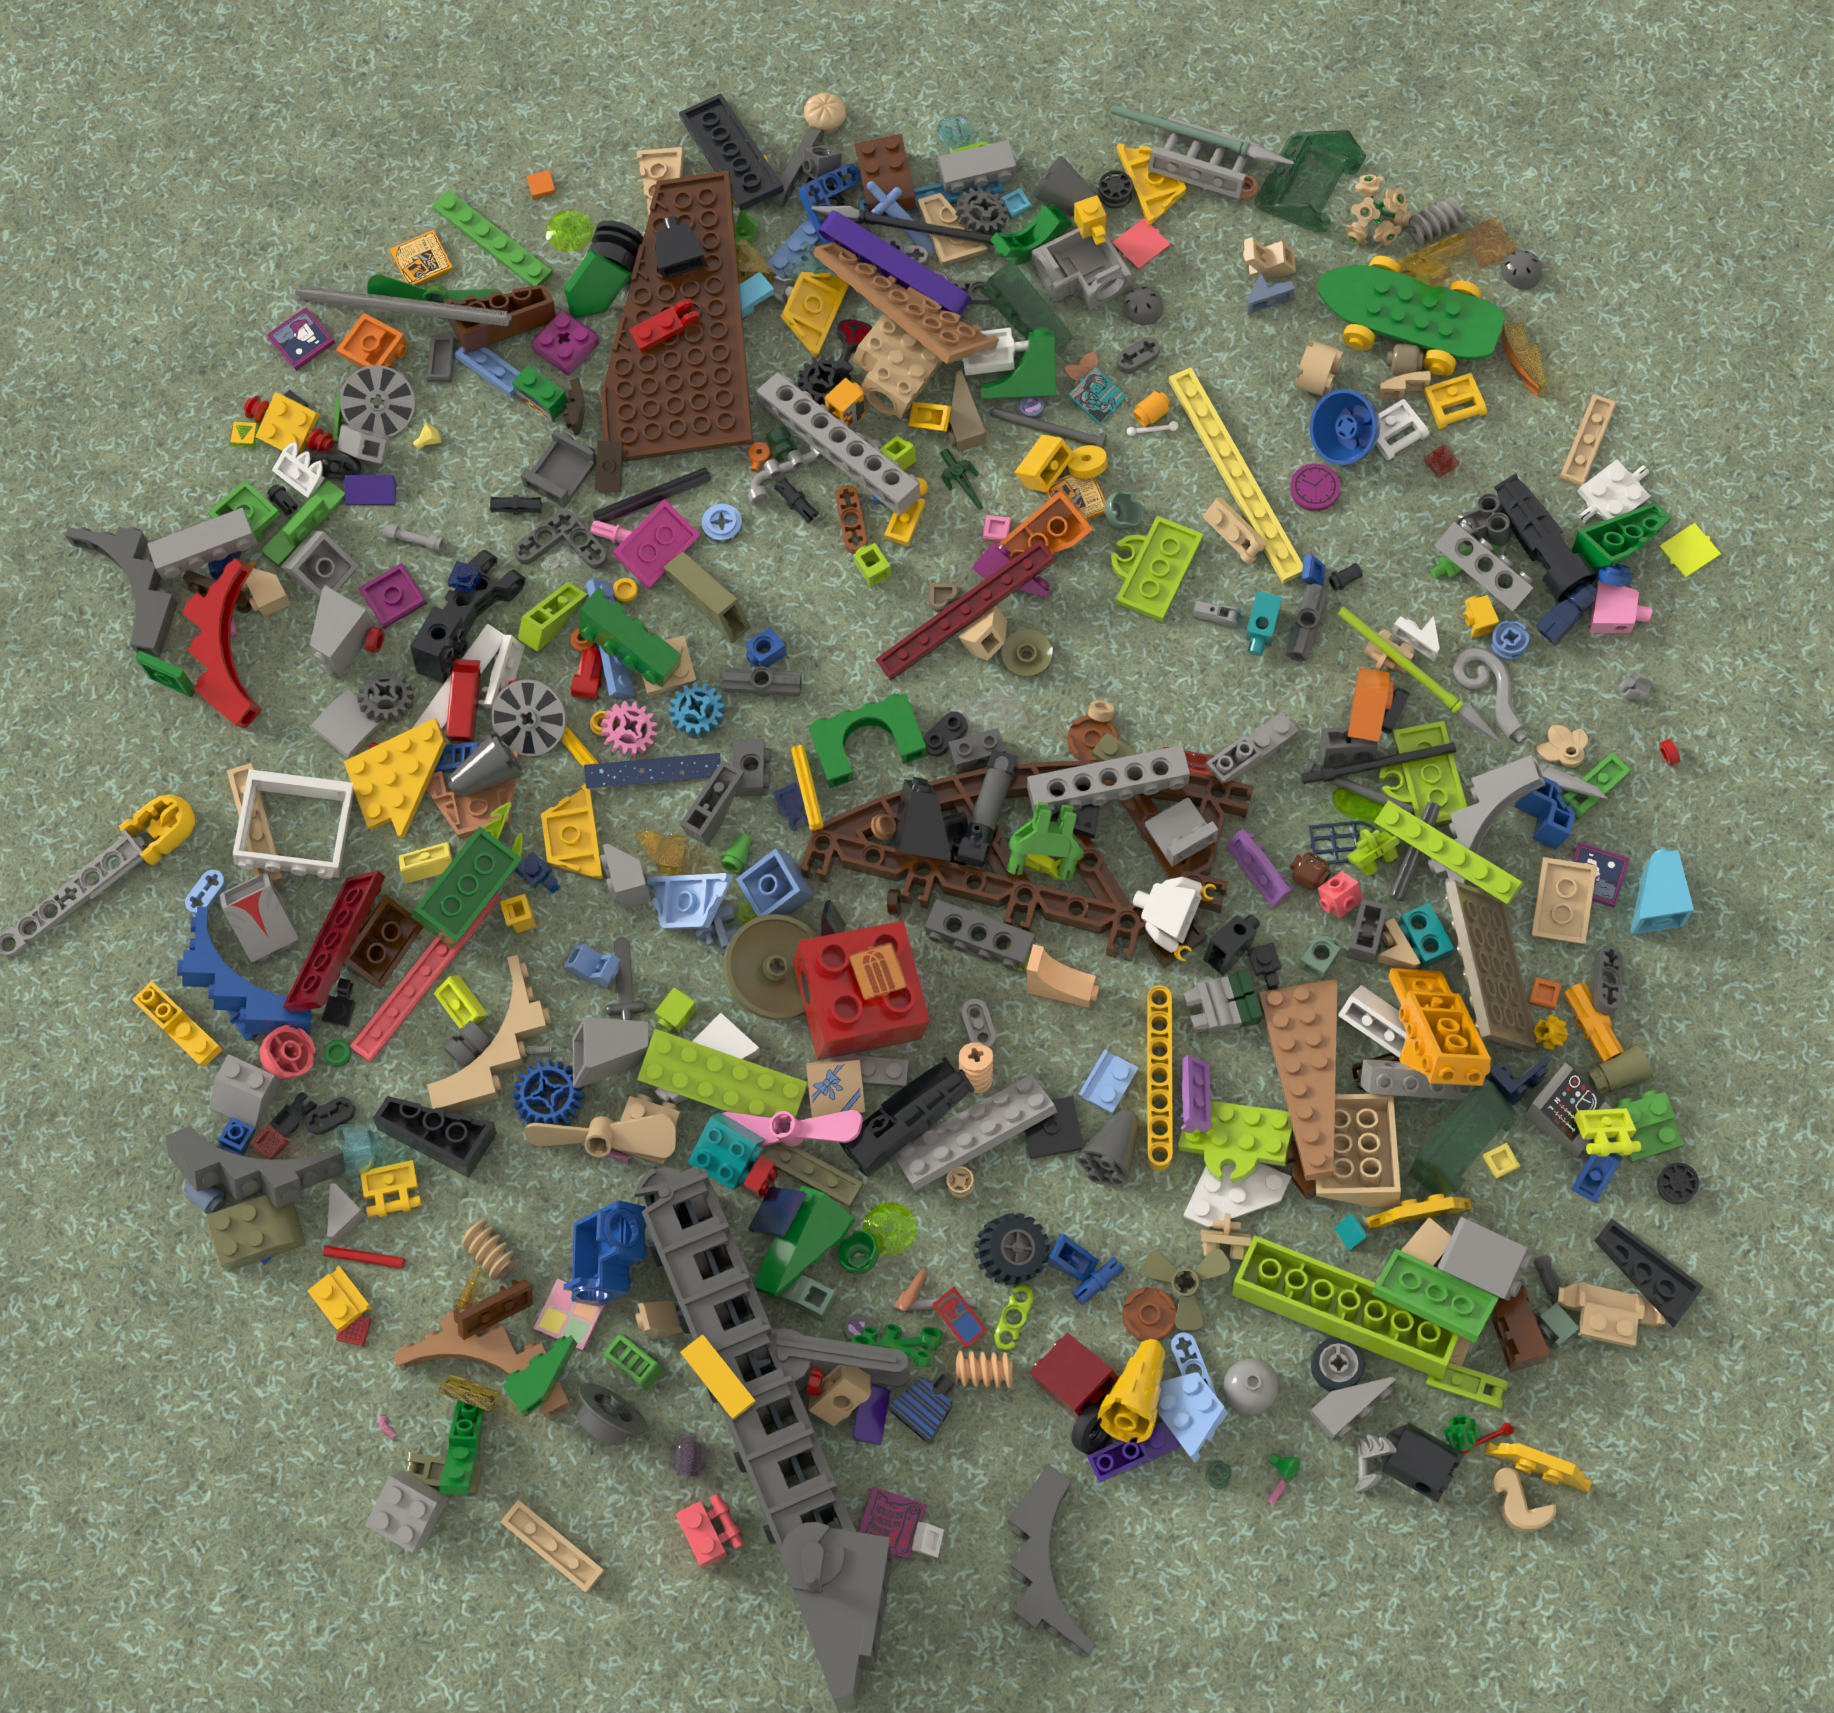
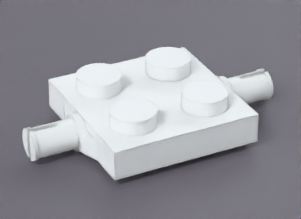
M1011 328L980 331L989 338L993 336L999 338L997 347L962 359L965 376L1014 370L1016 352L1026 351L1028 341L1015 342L1012 338Z
M1616 459L1578 489L1577 492L1586 501L1588 506L1586 510L1578 515V518L1582 519L1584 524L1594 515L1606 521L1637 509L1651 497L1639 482L1649 474V470H1645L1646 467L1642 465L1632 474Z

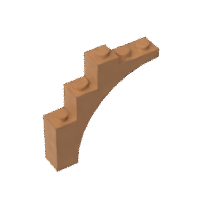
M457 1309L460 1313L465 1311V1309ZM452 1310L445 1314L444 1319L440 1320L444 1331L431 1332L424 1337V1341L416 1345L410 1343L401 1347L399 1353L393 1355L397 1366L402 1370L432 1360L444 1358L468 1359L486 1363L510 1375L516 1370H524L530 1365L529 1361L540 1353L546 1354L547 1350L542 1343L537 1344L534 1342L524 1346L521 1349L522 1352L517 1354L508 1331L504 1326L498 1327L497 1325L483 1331V1335L480 1337L477 1333L463 1340L458 1335V1324L454 1321ZM560 1378L549 1400L539 1407L546 1418L572 1407Z

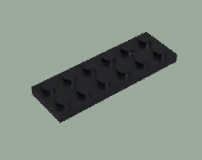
M721 93L679 112L680 120L715 172L729 170L732 199L740 211L784 192L783 184Z

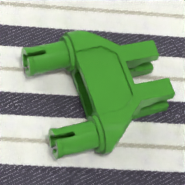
M1037 802L1033 819L1018 829L1010 839L1011 855L1006 870L1015 874L1016 869H1018L1017 875L1022 874L1028 854L1062 857L1057 876L1066 880L1068 874L1067 879L1072 880L1077 861L1084 855V850L1073 833L1077 817L1076 813H1072L1073 806L1062 804L1057 822H1050L1052 812L1048 810V803Z

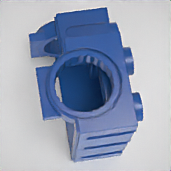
M618 1200L574 1222L572 1281L564 1284L563 1289L572 1291V1302L602 1306L629 1293L631 1284L629 1266L645 1259V1228L647 1224L642 1211L646 1209V1206Z

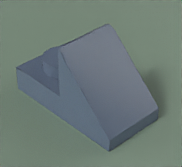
M1260 273L1247 299V315L1293 300L1295 287L1292 281L1278 282L1268 288L1262 273Z

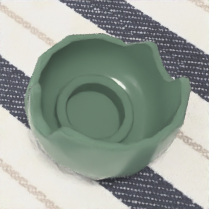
M1116 491L1108 496L1104 513L1110 524L1115 528L1129 529L1142 522L1144 516L1143 505L1140 501L1132 500L1131 493ZM1126 513L1128 519L1123 520L1122 517Z

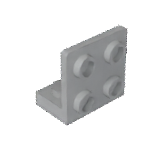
M1189 798L1180 801L1145 822L1146 829L1172 867L1217 841L1218 828L1213 821L1209 824L1205 822Z

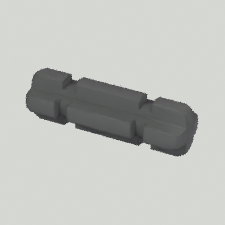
M1544 1255L1535 1259L1534 1264L1537 1271L1541 1272L1540 1278L1548 1295L1552 1296L1551 1302L1554 1305L1557 1302L1559 1287L1562 1288L1555 1269L1551 1268L1552 1263L1549 1256Z

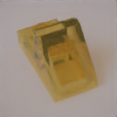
M745 238L737 242V258L742 264L738 268L739 282H745L761 272L770 285L774 283L773 270Z

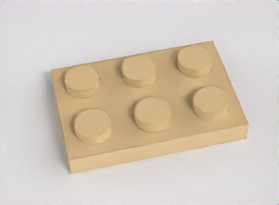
M1543 857L1531 937L1581 945L1586 944L1597 865Z

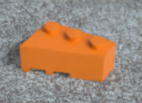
M1359 667L1352 703L1353 710L1350 717L1349 737L1379 742L1385 709H1391L1394 681L1389 680L1390 672Z

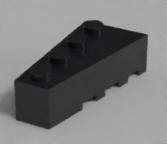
M390 1096L386 1097L373 1117L377 1130L467 1178L470 1177L497 1134L494 1122L472 1119L471 1116L463 1114L460 1116L448 1113L439 1108H427L418 1103Z

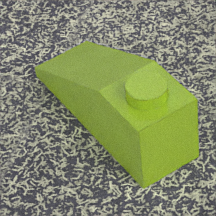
M570 582L565 583L522 616L518 639L538 652L554 639L588 594Z

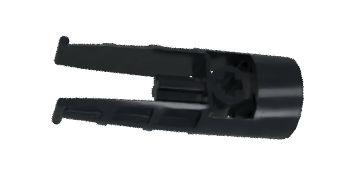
M1515 473L1494 486L1500 499L1501 512L1509 518L1510 528L1529 558L1532 561L1537 560L1541 562L1547 571L1542 581L1556 601L1560 603L1561 601L1568 600L1565 592L1569 595L1578 585H1584L1586 582L1592 585L1597 578L1595 571L1582 553L1573 554L1560 536L1563 533L1560 526L1530 489L1518 479L1517 474Z
M943 1057V1062L924 1072L881 1104V1108L863 1121L861 1131L854 1140L847 1143L839 1142L844 1152L856 1163L864 1176L870 1177L889 1162L890 1157L909 1142L913 1143L936 1124L969 1091H975L964 1071L961 1069L956 1072L947 1057Z

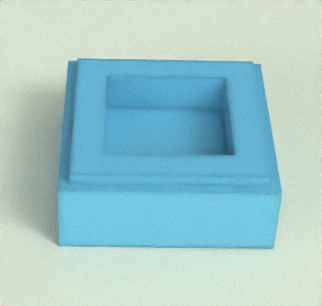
M1021 188L1000 198V200H1005L1003 207L1008 208L1007 213L1011 219L1033 209L1032 204Z

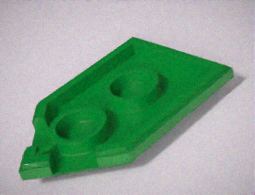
M590 249L564 286L570 315L574 318L606 312L632 273Z

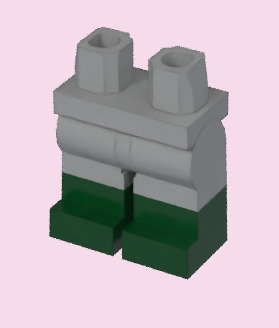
M1248 968L1238 971L1237 974L1211 979L1206 982H1198L1195 989L1183 993L1186 1009L1200 1006L1202 1014L1190 1016L1193 1032L1207 1031L1208 1035L1216 1032L1261 1023L1263 1015L1257 995L1254 994L1255 989Z

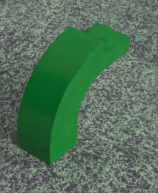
M1045 205L1034 220L1022 230L1013 234L995 233L990 241L996 246L995 250L999 255L1006 258L1012 265H1020L1032 259L1033 250L1061 237L1071 226L1072 222L1058 206Z

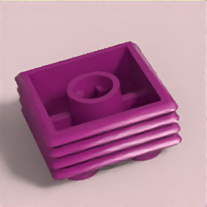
M560 310L531 341L532 349L536 354L567 376H570L600 343L598 335L564 310Z

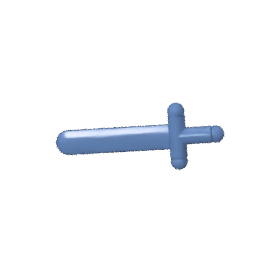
M870 181L867 183V189L880 202L871 212L881 215L885 211L890 217L914 221L896 202L902 194L901 188L895 187L886 195L875 182ZM902 229L916 245L924 247L927 253L935 252L931 238L926 233Z

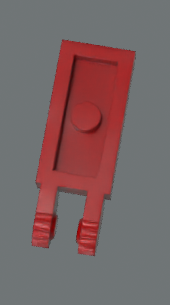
M688 298L680 301L674 308L672 306L630 328L629 330L640 351L645 352L681 333L686 327L697 322L700 318L697 311L687 313L681 319L678 317L694 306L692 300Z

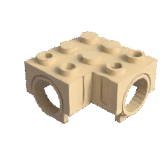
M885 314L880 317L858 345L852 360L853 363L868 372L861 388L869 404L889 417L895 415L900 419L927 386L942 363L937 355L924 347L921 342L911 334H908L905 329L890 320ZM874 391L885 394L893 402L894 407L882 403Z

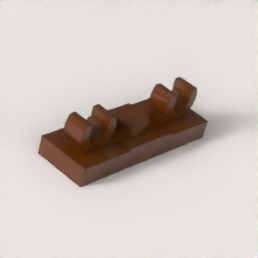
M527 1279L520 1283L517 1280H512V1287L505 1289L504 1286H500V1292L480 1301V1303L474 1306L466 1303L465 1311L460 1313L457 1309L453 1310L454 1321L458 1324V1335L465 1340L532 1306V1284Z

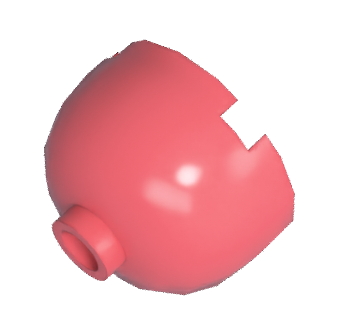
M284 1025L273 1030L263 1040L260 1047V1061L263 1068L280 1080H291L307 1073L314 1064L312 1061L315 1054V1046L311 1037L300 1028L295 1029L290 1027L291 1025Z

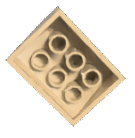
M1335 1095L1334 1171L1331 1177L1315 1179L1316 1196L1368 1207H1399L1401 1187L1393 1095Z

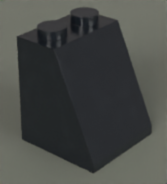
M913 777L912 780L904 779L895 820L896 831L891 838L898 852L950 861L951 853L937 793L926 779Z

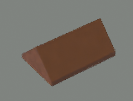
M384 895L361 928L360 935L350 949V956L343 964L348 971L375 987L382 989L423 926L411 918V913L388 895Z

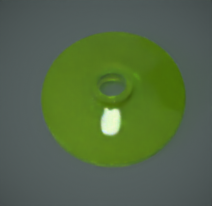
M564 210L555 214L546 226V238L550 245L564 252H572L583 248L588 244L593 235L592 221L586 214L577 210ZM566 225H572L571 228H564Z
M1338 788L1332 795L1334 807L1342 814L1357 820H1374L1384 807L1382 804L1343 788Z
M887 1202L875 1206L868 1212L864 1219L862 1230L868 1231L876 1239L879 1254L894 1256L903 1253L912 1245L916 1237L917 1225L913 1214L905 1206ZM885 1224H894V1229L886 1231L884 1229Z

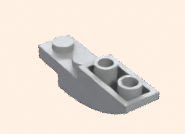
M1281 712L1248 737L1244 735L1206 762L1205 765L1222 784L1229 782L1268 760L1277 753L1281 746L1297 736L1299 730Z

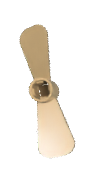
M665 1113L613 1122L610 1118L600 1116L591 1121L589 1128L531 1123L526 1126L524 1131L527 1141L535 1146L585 1143L586 1151L594 1157H604L610 1153L611 1148L658 1158H667L674 1152L676 1146V1123L670 1115Z

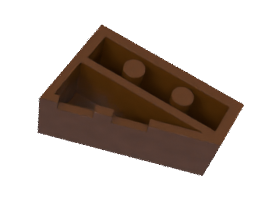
M1524 1285L1520 1287L1516 1297L1511 1296L1510 1301L1499 1297L1491 1314L1509 1372L1542 1364L1550 1354L1538 1327L1536 1316L1529 1306L1528 1293Z

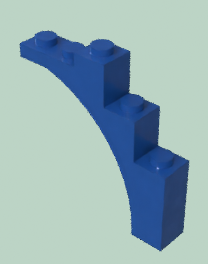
M197 906V917H191V932H196L195 939L190 938L189 950H184L183 960H178L177 976H182V986L209 987L208 999L214 1000L213 1010L240 1011V1023H245V1034H270L278 1027L291 1025L290 1027L300 1028L310 1036L311 1010L289 1013L282 1008L287 996L263 990L235 973L223 961L210 940L207 931L208 907Z

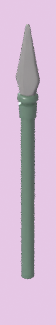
M1113 105L1111 114L1227 148L1235 153H1241L1242 156L1248 155L1260 160L1294 164L1293 161L1265 148L1250 145L1249 142L1244 143L1235 139L1231 140L1118 105Z

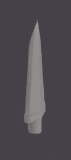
M1542 763L1539 766L1542 776L1557 782L1561 789L1608 799L1594 785L1554 769L1549 765Z

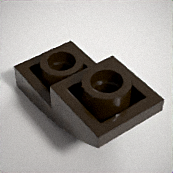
M579 378L570 380L572 390H568L570 403L566 404L568 413L564 414L567 429L572 428L574 435L580 434L585 413L582 386Z

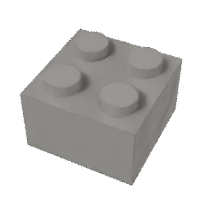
M401 1470L389 1475L365 1526L414 1553L424 1548L449 1497L440 1494L439 1491Z

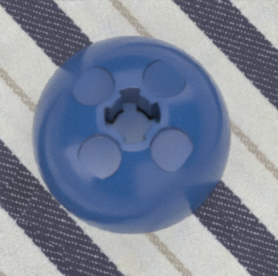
M1339 389L1325 395L1317 403L1310 420V437L1314 448L1326 461L1337 465L1352 464L1366 457L1375 447L1380 435V418L1375 406L1366 396L1353 390Z

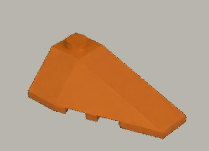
M1060 490L999 543L1010 550L1011 554L1009 556L1012 559L1016 558L1040 539L1050 552L1055 554L1077 544L1093 528L1064 490Z

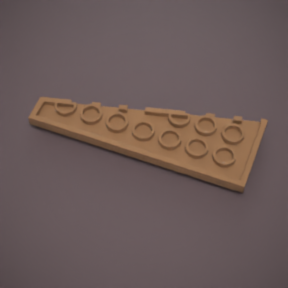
M831 242L815 247L813 255L823 265L835 272L840 279L851 285L856 292L862 294L872 305L878 307L891 320L895 321L908 334H911L946 364L997 347L999 338L996 336L989 338L980 332L981 327L975 324L970 327L960 321V315L955 312L941 310L942 306L919 291L912 287L905 289L896 284L897 279L893 276L886 278L877 273V267L874 265L858 262L855 254L836 243Z
M1337 979L1259 992L1261 1009L1306 1181L1331 1177L1334 1171Z

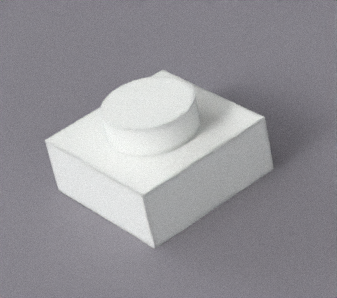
M918 1522L912 1550L926 1556L938 1558L944 1529L928 1523Z

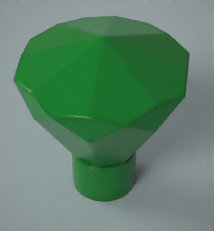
M1273 1453L1269 1463L1277 1468L1281 1477L1288 1483L1297 1475L1301 1460L1299 1457H1280Z

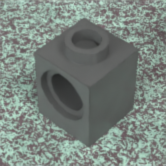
M828 144L807 148L804 150L802 172L816 179L841 167L842 153Z

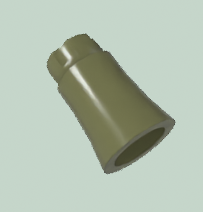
M1638 1044L1587 1072L1588 1080L1598 1095L1608 1091H1615L1636 1082L1653 1079L1651 1066Z

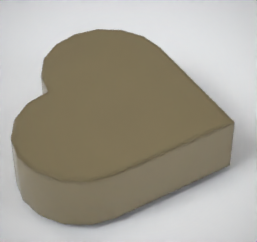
M929 583V605L933 611L941 612L948 607L949 603L957 600L959 593L956 585L952 583Z

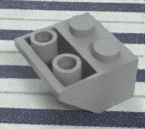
M604 844L605 854L600 855L603 868L606 871L608 878L606 880L614 903L619 902L621 909L652 901L640 860L610 844Z

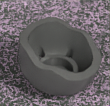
M1515 251L1505 259L1501 270L1502 277L1508 284L1517 289L1533 288L1542 278L1541 262L1535 254L1529 251Z
M1149 287L1132 289L1127 293L1123 302V312L1126 318L1139 325H1149L1157 322L1164 309L1160 295Z

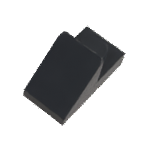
M964 811L943 817L951 853L949 862L960 865L967 864L957 861L963 836L966 835L969 826L967 815Z

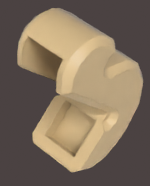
M1502 1468L1493 1476L1491 1480L1492 1493L1495 1496H1498L1500 1493L1504 1494L1501 1512L1503 1519L1509 1527L1519 1532H1534L1542 1529L1552 1521L1556 1514V1504L1528 1510L1517 1471L1511 1468Z

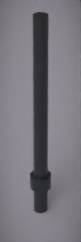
M1453 742L1334 768L1330 765L1321 767L1319 771L1301 774V780L1303 785L1323 781L1324 783L1335 781L1337 777L1456 753V746Z

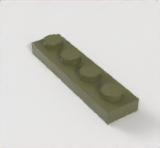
M783 1142L761 1147L764 1149L762 1156L775 1162L778 1170L817 1191L825 1193L830 1198L851 1208L863 1187V1182L796 1146L789 1147Z

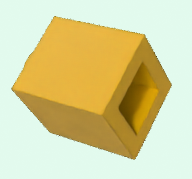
M1096 195L1074 203V220L1082 238L1092 236L1096 245L1106 242L1104 238L1106 235V213L1098 196Z

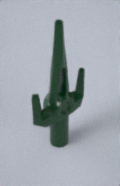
M948 448L942 450L940 455L949 468L943 471L941 478L948 490H952V485L948 478H954L977 508L981 510L983 507L965 471L969 469L975 476H978L979 473L970 461L963 460L957 463ZM961 478H964L969 489L965 487L963 482L960 480Z

